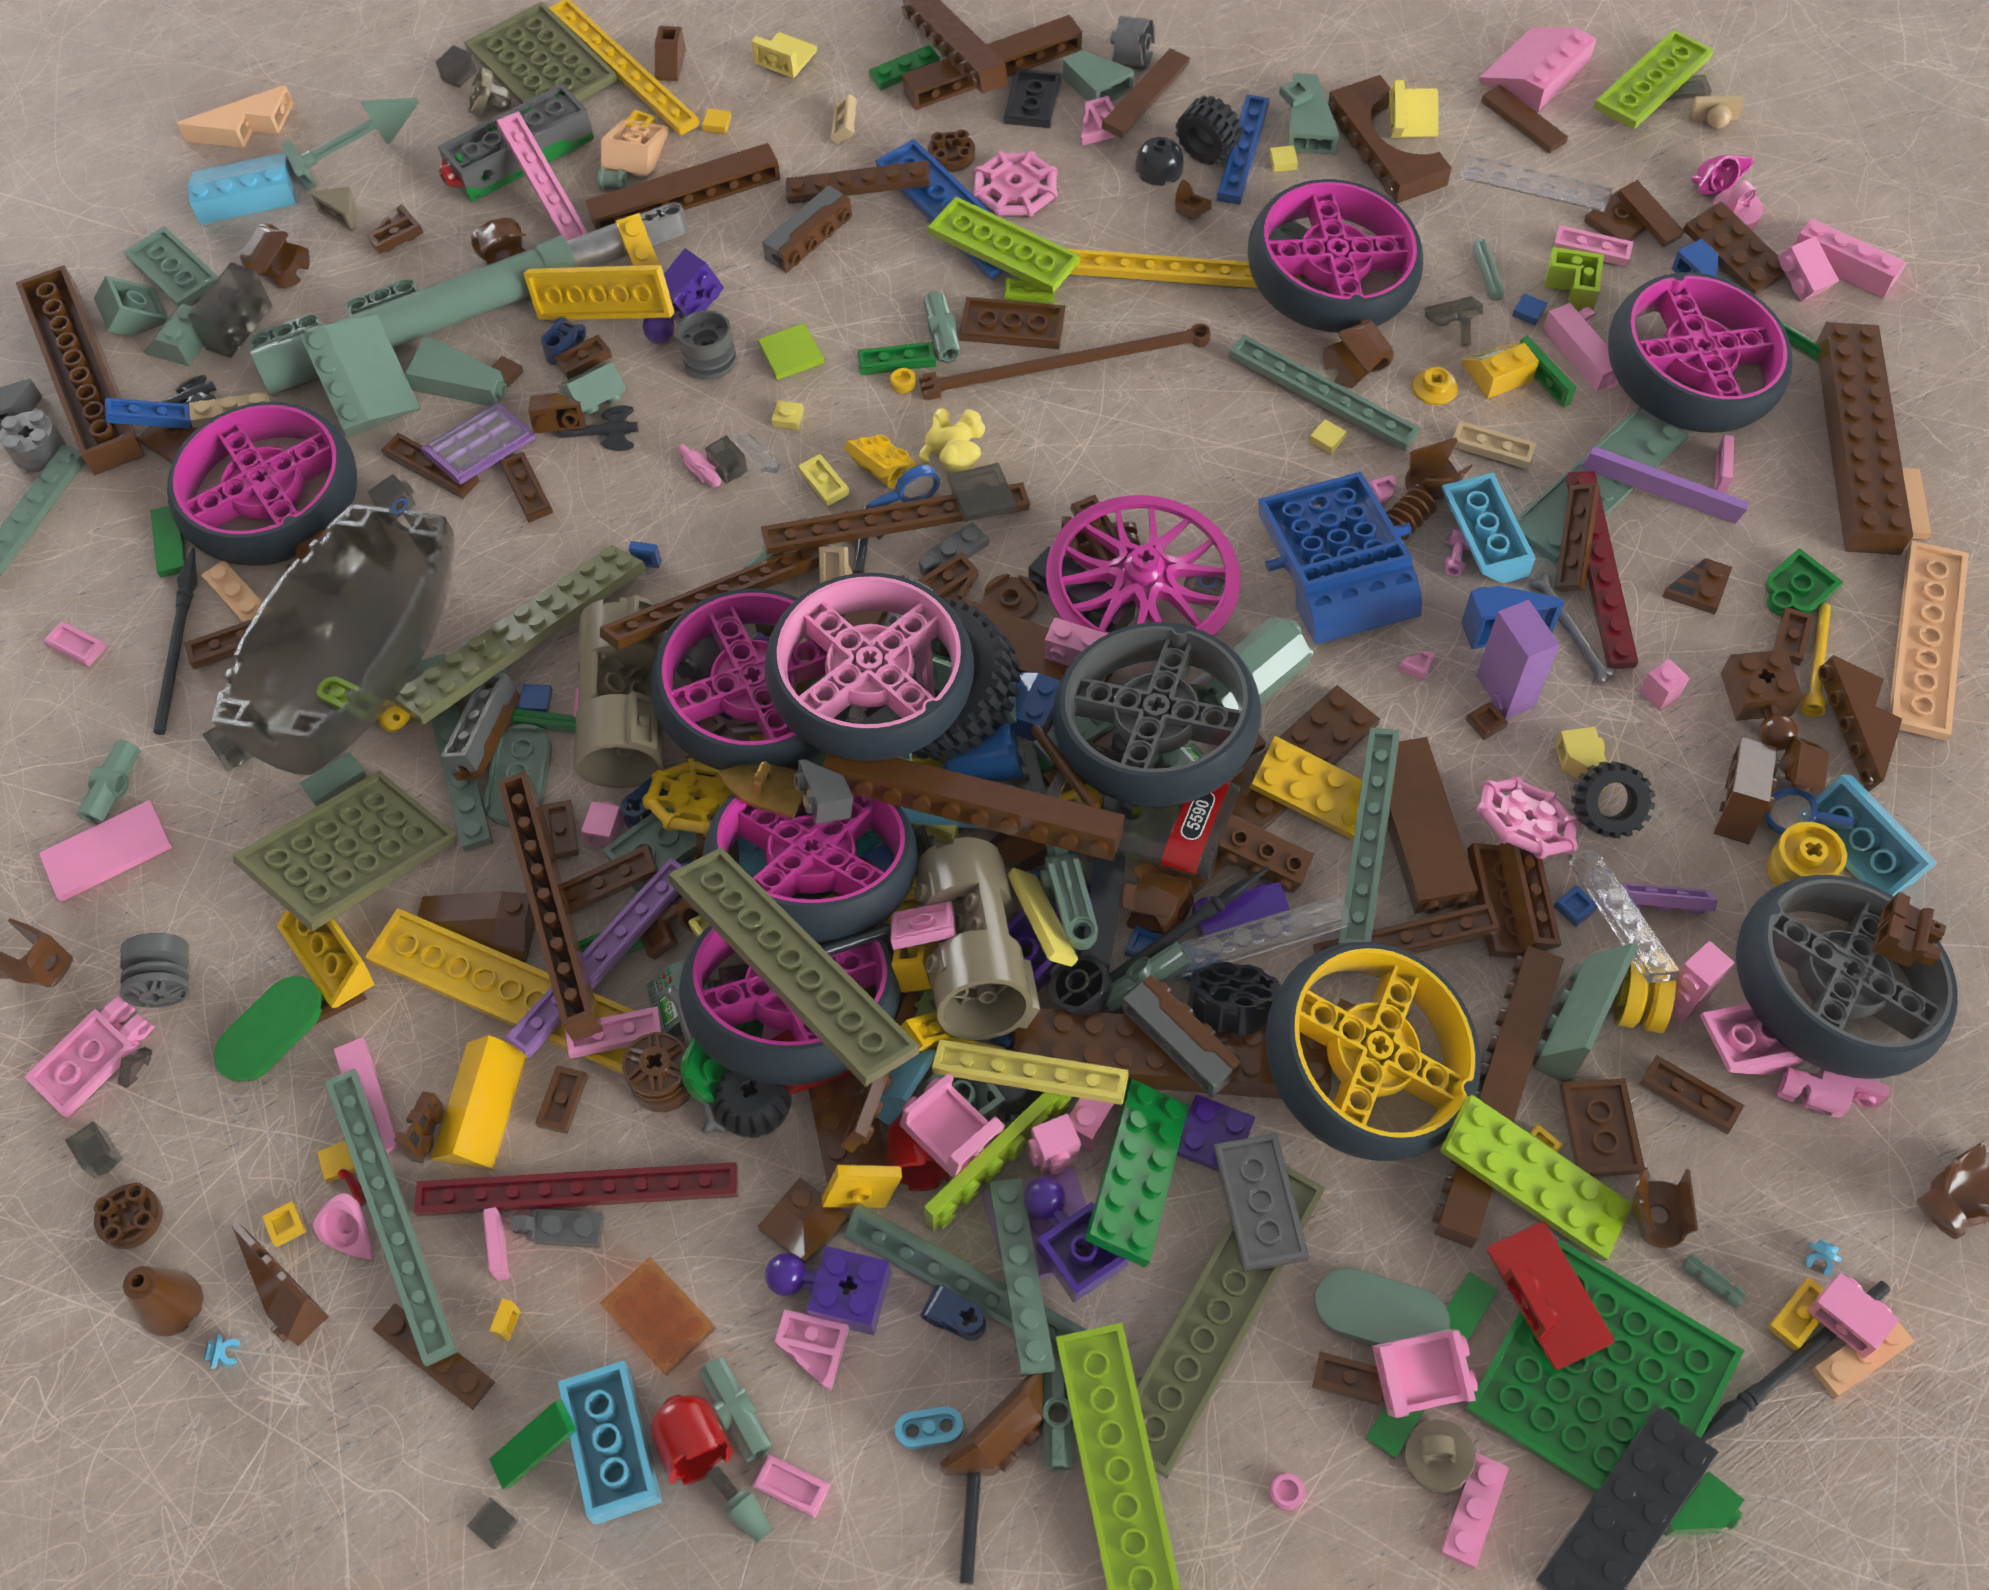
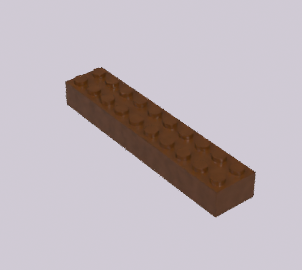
M65 265L15 282L80 454L92 473L97 475L145 456L133 425L106 423L105 398L122 399L78 287Z
M1826 322L1816 343L1820 344L1821 347L1818 365L1845 552L1901 555L1913 537V530L1879 325Z
M1040 1008L1026 1029L1016 1028L1014 1052L1128 1070L1129 1075L1127 1085L1134 1079L1156 1090L1206 1093L1126 1014L1095 1012L1089 1016L1078 1017L1063 1010ZM1261 1029L1254 1034L1248 1035L1216 1032L1217 1039L1223 1045L1231 1046L1238 1053L1241 1061L1239 1074L1230 1080L1217 1094L1282 1099L1269 1069L1266 1052V1029ZM1299 1032L1306 1064L1317 1085L1328 1098L1331 1091V1066L1326 1046Z

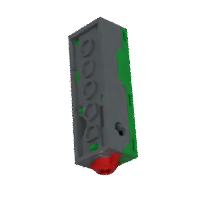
M562 83L439 145L438 149L442 158L439 175L446 186L459 188L472 203L525 175L499 130L497 120L519 111L549 163L594 140L587 109Z

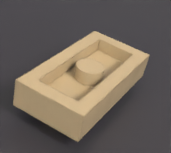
M848 94L834 106L831 141L837 145L845 139H849L855 130L854 120L857 99L851 94Z

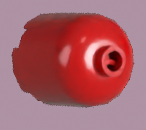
M902 1115L896 1117L888 1127L885 1166L901 1167L902 1178L899 1183L908 1185L909 1191H928L939 1188V1181L943 1179L948 1181L949 1174L900 1126Z
M680 1394L671 1396L664 1401L663 1406L652 1419L650 1426L651 1435L671 1485L680 1479L683 1486L701 1481L715 1473L714 1465L722 1459L727 1463L733 1454L730 1443L711 1405L702 1397L697 1395L682 1396Z

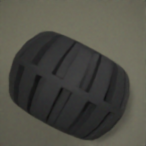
M730 1070L724 1071L721 1075L723 1081H718L714 1089L718 1093L714 1096L716 1101L713 1107L717 1119L728 1131L741 1137L758 1138L761 1135L772 1133L775 1128L781 1126L789 1113L792 1103V1095H789V1090L784 1088L786 1085L762 1083L735 1074ZM751 1093H757L756 1095H750L748 1098H746V1096Z

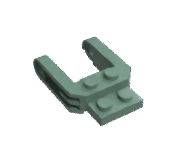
M1045 844L1047 855L1044 858V870H1040L1041 886L1053 910L1055 901L1057 902L1066 939L1069 945L1073 947L1075 953L1078 952L1080 954L1081 950L1091 948L1096 942L1098 926L1079 859L1076 854L1069 855L1066 849ZM1084 926L1091 931L1090 936L1086 939H1083Z

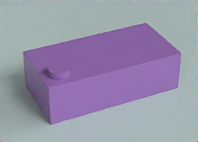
M1529 600L1498 611L1476 675L1491 697L1492 704L1501 712L1505 719L1535 707L1560 645Z

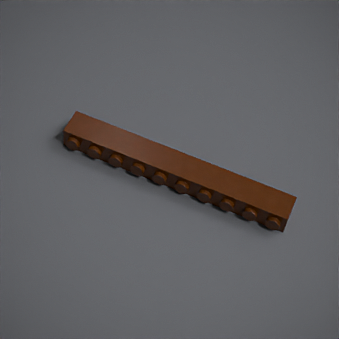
M828 754L822 765L824 768L843 775L853 795L1113 861L1122 838L1125 818L1123 814L898 757L880 761H860Z
M524 771L499 780L498 785L560 1020L572 1041L576 1042L602 1032L603 1027L538 793L528 774Z
M1531 946L1527 947L1523 956L1518 954L1515 959L1512 972L1517 973L1515 981L1509 980L1503 998L1508 999L1506 1008L1500 1007L1495 1025L1500 1026L1497 1035L1492 1034L1486 1051L1491 1053L1489 1063L1483 1061L1481 1065L1480 1080H1482L1480 1090L1477 1089L1475 1096L1513 1123L1564 961L1562 957ZM1451 1159L1450 1163L1456 1166L1453 1175L1447 1173L1441 1192L1445 1193L1446 1197L1443 1204L1437 1203L1432 1217V1222L1437 1223L1434 1234L1472 1248L1478 1239L1493 1187Z

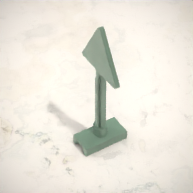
M398 98L361 101L363 108L370 117V120L317 149L313 151L308 150L303 154L299 152L290 139L281 145L296 175L301 177L306 189L309 190L316 186L308 168L317 164L318 160L375 129L380 132L385 142L390 144L419 104L418 99Z

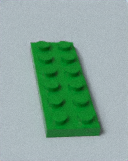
M1134 1079L1128 1083L1085 1236L1086 1241L1144 1268L1150 1263L1189 1105Z

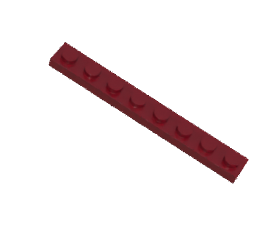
M1595 471L1568 472L1565 477L1568 493L1570 485L1592 483L1598 485ZM1599 491L1587 571L1588 583L1607 667L1612 669L1635 668L1639 661Z

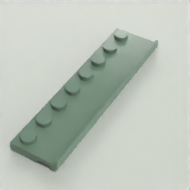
M1638 406L1602 439L1596 447L1657 469L1686 442L1689 434L1679 427L1659 420ZM1587 454L1568 472L1589 471L1581 468ZM1568 472L1516 518L1526 540L1530 542L1529 546L1554 564L1559 561L1569 495L1565 479ZM1596 473L1606 517L1635 487Z

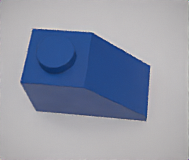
M1699 239L1678 251L1672 270L1675 273L1691 272L1717 277L1719 254L1703 239Z

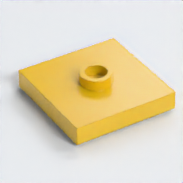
M837 1165L822 1195V1206L856 1208L861 1204L867 1208H886L902 1178L901 1167Z

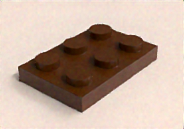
M1626 1078L1562 1082L1559 1087L1575 1165L1593 1177L1640 1174L1645 1166Z

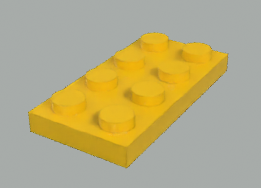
M1274 736L1249 788L1354 840L1362 779Z

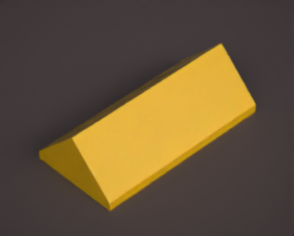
M286 909L277 928L316 986L320 989L331 1008L339 1007L375 985L365 963L334 918L316 930L311 931Z
M491 1035L467 1042L433 1150L432 1161L487 1170L494 1169L527 1058L514 1046Z

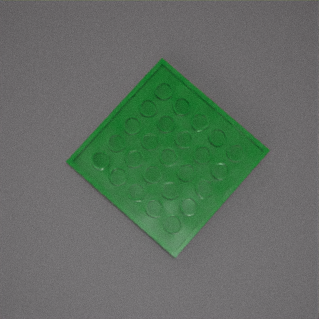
M1559 1239L1557 1242L1612 1334L1615 1340L1614 1343L1560 1370H1555L1523 1314L1519 1311L1482 1377L1478 1390L1474 1392L1476 1400L1469 1402L1464 1411L1596 1493L1656 1406H1659L1702 1438L1745 1350Z

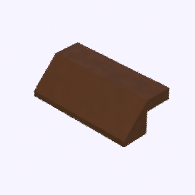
M1472 843L1467 848L1471 870L1478 888V904L1483 905L1492 902L1501 928L1500 934L1486 937L1489 956L1516 958L1518 954L1523 956L1528 946L1542 951L1560 947L1562 943L1543 860L1536 858L1533 853L1510 843H1501L1500 845Z

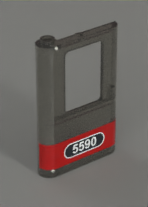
M1087 742L1093 749L1105 757L1118 763L1122 762L1125 752ZM1157 762L1154 769L1175 766ZM1059 769L1046 793L1048 796L1059 798L1067 782ZM1228 781L1217 790L1193 801L1171 806H1143L1137 820L1132 821L1124 818L1122 838L1116 854L1209 881L1215 866L1219 845L1238 797L1243 791V786Z

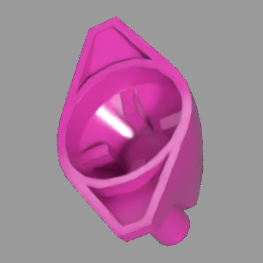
M1739 155L1713 157L1698 167V173L1692 176L1691 181L1698 185L1700 194H1719L1722 191L1731 189L1754 164L1753 157Z

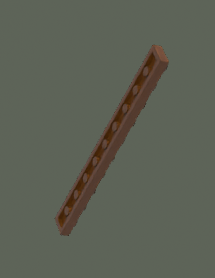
M1021 482L761 526V535L766 554L770 555L1026 511L1030 508V501L1024 483Z
M823 545L784 552L601 626L600 637L617 650L626 648L668 630L684 612L714 595L738 589H766L819 567V547L830 546Z

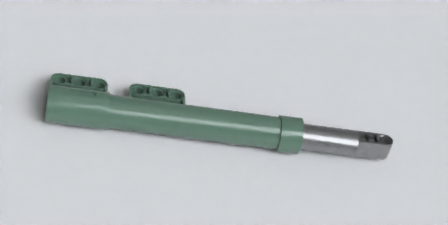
M670 203L640 214L652 246L681 236L688 231L683 208L679 203ZM615 223L568 241L561 235L536 244L535 248L421 290L418 289L413 280L405 279L350 299L345 305L349 316L329 324L377 314L393 348L530 297L523 274L527 269L598 267L628 256ZM305 315L256 333L249 338L250 353L270 395L319 378L300 337V334L325 325L321 323L317 315Z

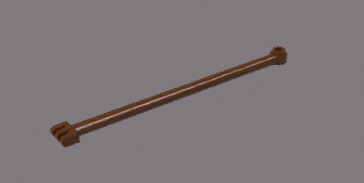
M1198 323L1186 331L937 378L936 372L920 375L918 379L921 384L923 399L932 400L941 398V391L1187 343H1193L1196 347H1203L1210 341L1211 331H1209L1210 327L1208 325Z

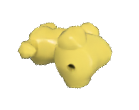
M939 408L932 417L931 428L926 433L925 445L920 450L919 461L923 464H928L930 462L929 456L932 453L940 454L939 461L947 472L958 477H965L971 472L973 464L981 456L980 447L973 442H969L971 438H981L985 432V425L981 421L980 414L971 409H966L959 422L951 425L948 419L950 413L944 408Z

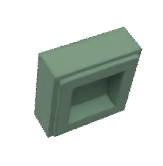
M1300 78L1281 86L1279 89L1280 96L1292 108L1313 98V91Z

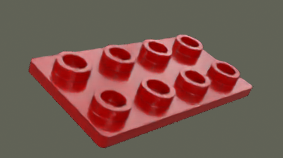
M1545 1222L1537 1223L1488 1246L1486 1252L1555 1370H1560L1614 1343L1615 1340Z

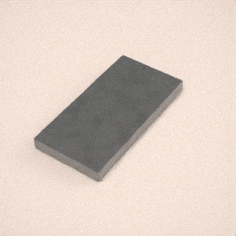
M1277 1133L1214 1144L1213 1149L1244 1273L1308 1261L1310 1257Z

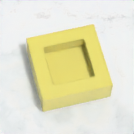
M1294 146L1270 148L1269 156L1273 172L1297 170L1298 160Z
M1325 419L1310 435L1309 442L1332 454L1345 440L1347 431Z

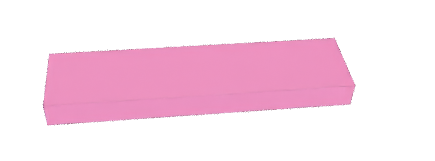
M362 1037L335 1048L334 1052L341 1074L356 1069L360 1076L386 1152L389 1153L400 1148L394 1142L396 1132L367 1041Z

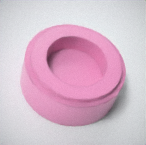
M1282 1473L1276 1476L1269 1490L1271 1501L1277 1508L1283 1511L1297 1509L1305 1498V1486L1302 1480L1292 1473Z

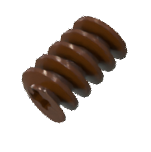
M1414 485L1386 514L1394 527L1409 523L1412 534L1417 530V527H1421L1424 521L1430 518L1431 514L1437 511V504L1424 487ZM1410 534L1400 537L1404 541L1410 537Z

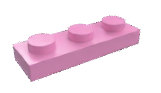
M1559 225L1553 247L1604 254V262L1627 267L1634 242Z
M658 1006L600 1018L603 1031L573 1042L566 1032L568 1054L572 1059L629 1047L632 1042L642 1035L651 1032H663Z
M1475 1453V1470L1472 1476L1470 1475L1469 1479L1463 1484L1440 1552L1441 1555L1471 1569H1475L1509 1469L1508 1466L1479 1453Z

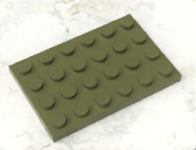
M542 1L464 42L466 49L485 69L487 68L493 72V77L520 104L562 83L580 102L618 81L616 73Z
M378 771L234 853L233 862L308 929L314 931L457 842V834L381 771Z

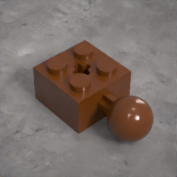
M1787 649L1731 654L1721 671V676L1735 720L1764 718L1759 727L1760 741L1777 747V751L1786 750L1793 737H1798L1797 724L1789 716L1794 714L1803 699Z

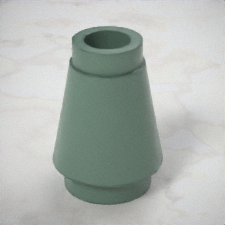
M743 1488L723 1506L728 1512L726 1517L750 1538H753L756 1543L773 1529L769 1525V1521L754 1493L750 1494L746 1488Z

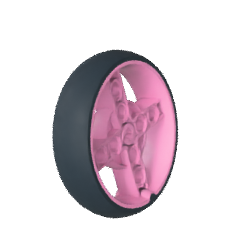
M856 573L836 577L813 587L801 595L786 609L778 620L770 636L765 657L766 686L772 703L785 724L797 736L816 749L840 758L860 761H880L897 758L915 752L936 740L951 726L964 708L974 677V656L970 639L960 618L950 605L932 590L917 582L885 573ZM875 610L892 612L903 616L889 627L877 624H863L853 627L840 615L857 611ZM808 635L827 652L825 660L826 676L798 696L789 682L788 662L798 643ZM938 637L949 652L952 668L948 683L941 693L934 698L912 678L914 672L913 655L934 638ZM852 704L860 707L887 705L902 719L881 724H854L833 718Z

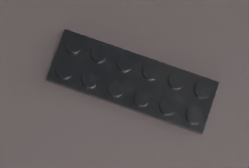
M1656 1406L1536 1580L1548 1590H1625L1719 1451L1659 1406Z

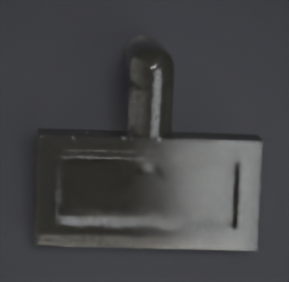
M1473 296L1425 307V317L1436 326H1446L1452 321H1459L1461 346L1471 345V319L1476 315L1483 314V304Z

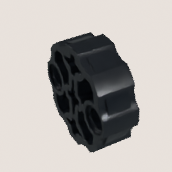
M1218 962L1209 967L1198 968L1192 973L1191 983H1189L1188 1005L1193 1010L1196 1019L1202 1024H1208L1216 1032H1232L1238 1035L1254 1034L1258 1030L1267 1028L1272 1002L1281 985L1276 977L1268 975L1262 968L1249 964L1239 965L1231 962Z

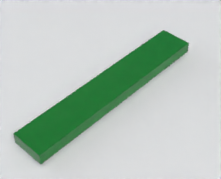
M1469 1271L1447 1306L1450 1319L1449 1329L1459 1330L1460 1336L1463 1335L1466 1341H1468L1499 1290ZM1385 1405L1365 1440L1392 1459H1395L1425 1409L1409 1412L1408 1416L1394 1418L1388 1415Z

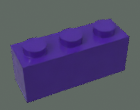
M1266 882L1257 885L1253 889L1246 890L1235 901L1224 906V911L1218 912V914L1203 921L1195 928L1203 948L1288 927L1292 913L1281 883L1271 884ZM1211 896L1203 897L1193 903L1192 914L1198 911L1208 900L1210 901Z

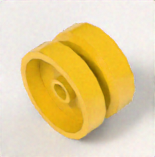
M1798 822L1785 830L1770 851L1766 869L1770 880L1775 886L1803 876H1838L1846 866L1847 851L1844 842L1838 834L1827 826L1815 822Z
M1632 959L1615 996V1025L1635 1028L1641 1022L1644 1031L1663 1034L1670 1021L1676 993L1675 968L1655 964L1649 971L1645 961Z

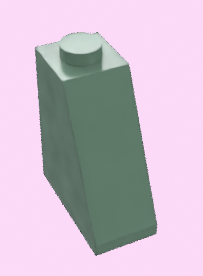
M1080 50L1063 59V79L1086 101L1108 96L1113 101L1133 89L1134 71L1131 68L1084 50Z

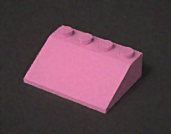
M1531 27L1480 76L1479 81L1491 88H1495L1500 84L1530 108L1539 112L1590 62L1597 38L1578 28Z

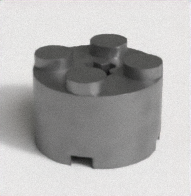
M1119 16L1117 29L1112 30L1110 36V43L1114 45L1112 61L1123 66L1148 67L1153 55V51H1149L1150 45L1155 43V24L1153 20L1141 17Z
M39 409L23 412L16 416H8L1 423L3 426L0 431L2 446L19 468H25L26 471H42L60 446H66L64 439L50 418Z

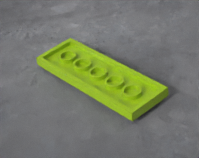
M1673 29L1595 101L1594 109L1623 123L1625 126L1635 129L1712 57L1714 49Z
M955 197L928 226L929 235L1051 294L1057 290L1080 263L1079 254L958 197Z
M1044 1092L924 1206L925 1225L932 1232L939 1226L942 1229L946 1228L955 1219L956 1214L954 1212L962 1204L966 1207L978 1197L980 1193L978 1189L985 1182L988 1184L989 1182H994L1003 1171L1001 1167L1008 1160L1013 1163L1025 1151L1023 1146L1030 1140L1032 1127L1050 1121L1053 1117L1057 1118L1064 1115L1070 1108L1068 1103L1072 1096Z
M1474 1095L1466 1097L1440 1152L1600 1261L1608 1260L1630 1212L1632 1203Z

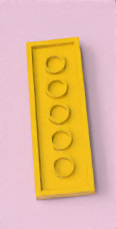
M661 265L527 269L523 273L538 320H556L561 316L567 318V320L670 318L674 314Z

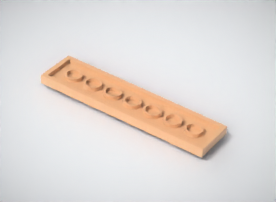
M1911 541L1908 546L1889 706L1890 713L1902 718L1899 730L1947 741L1951 736L1969 556L1967 552L1917 541Z

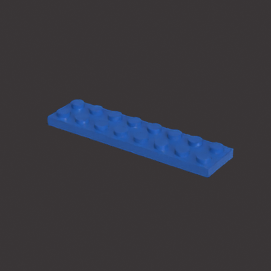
M915 139L875 160L876 167L929 161L930 186L901 189L899 191L931 222L935 220L955 197L990 212ZM962 251L990 280L1005 272Z

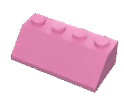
M1813 218L1802 229L1795 243L1796 245L1816 236L1838 278L1881 298L1885 297L1907 265L1905 261Z

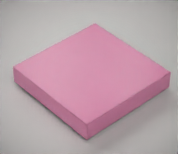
M952 901L899 911L891 915V943L893 950L955 936V911Z

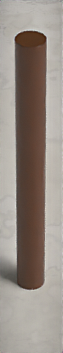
M1039 724L1034 725L1030 732L1084 804L1100 808V803L1078 774L1071 768Z

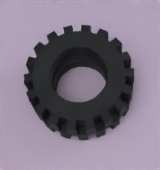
M1204 95L1195 99L1179 117L1175 126L1177 129L1176 136L1179 138V144L1184 147L1183 150L1189 153L1194 160L1197 159L1203 164L1206 162L1208 165L1218 164L1225 159L1240 141V135L1242 134L1241 122L1237 119L1238 115L1236 112L1231 110L1230 105L1223 103V100L1219 98L1215 99L1214 96L1209 95L1206 97Z
M1604 761L1599 762L1598 766L1592 765L1588 767L1589 772L1586 774H1580L1578 778L1581 781L1579 784L1574 783L1573 790L1576 793L1575 796H1571V802L1575 803L1573 811L1575 815L1579 816L1578 820L1588 827L1589 830L1601 836H1609L1614 839L1621 838L1622 835L1629 837L1633 835V830L1640 831L1644 828L1642 825L1644 820L1649 822L1652 816L1648 815L1650 809L1654 810L1655 803L1651 802V798L1655 797V793L1649 788L1652 785L1649 779L1644 778V774L1641 771L1620 762L1612 761V763ZM1618 782L1627 791V803L1620 813L1608 817L1600 812L1598 798L1601 791L1607 785Z

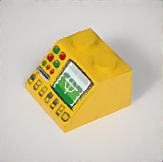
M1505 343L1461 361V364L1487 399L1533 382L1539 360L1526 343Z

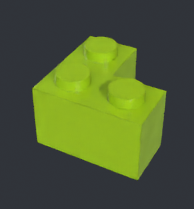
M1553 247L1546 268L1544 287L1568 290V304L1571 303L1577 311H1581L1586 307L1594 310L1600 293L1604 254Z

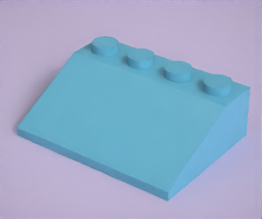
M285 152L193 171L188 184L189 203L200 225L296 204L291 165Z

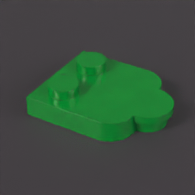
M1798 548L1769 574L1765 583V589L1769 594L1766 604L1773 614L1782 616L1786 607L1811 614L1841 588L1843 581L1802 549Z

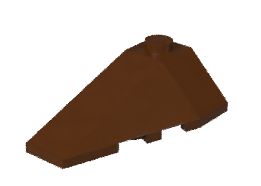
M497 891L423 896L418 912V917L519 961L527 962L536 926L527 893Z

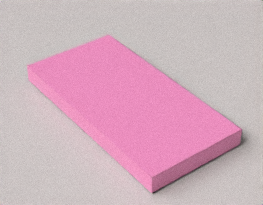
M148 800L40 852L39 856L57 899L62 902L173 847L154 804Z

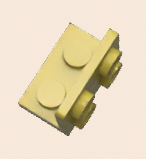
M778 32L771 41L759 36H755L751 41L755 64L791 78H795L817 52L816 45Z
M1395 80L1389 90L1390 138H1436L1439 135L1438 89H1405V80Z

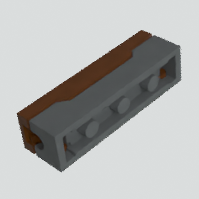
M828 185L762 241L765 260L781 268L786 273L794 266H797L810 252H813L824 240L831 237L838 228L850 220L852 217L850 198Z
M506 673L496 674L473 691L441 755V759L457 781L482 779L513 711L521 696L515 690V686Z
M1150 975L1143 983L1141 982L1123 998L1122 1011L1211 1098L1239 1074L1241 1061L1238 1053L1231 1046L1223 1045L1217 1039V1034L1212 1027L1206 1023L1202 1024L1196 1019L1191 1007L1185 1002L1180 1003L1172 995L1169 986L1162 980L1157 981Z

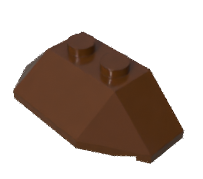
M1043 1373L1027 1375L939 1463L941 1471L945 1475H967L968 1473L995 1475L1000 1469L1006 1472L1018 1459L1016 1453L1024 1445L1027 1447L1032 1446L1043 1433L1040 1430L1043 1426Z

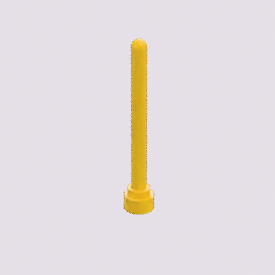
M1823 603L1819 606L1809 693L1803 697L1801 703V712L1808 717H1820L1825 714L1826 699L1821 694L1822 681L1819 679L1818 669L1825 663L1831 606L1828 603Z

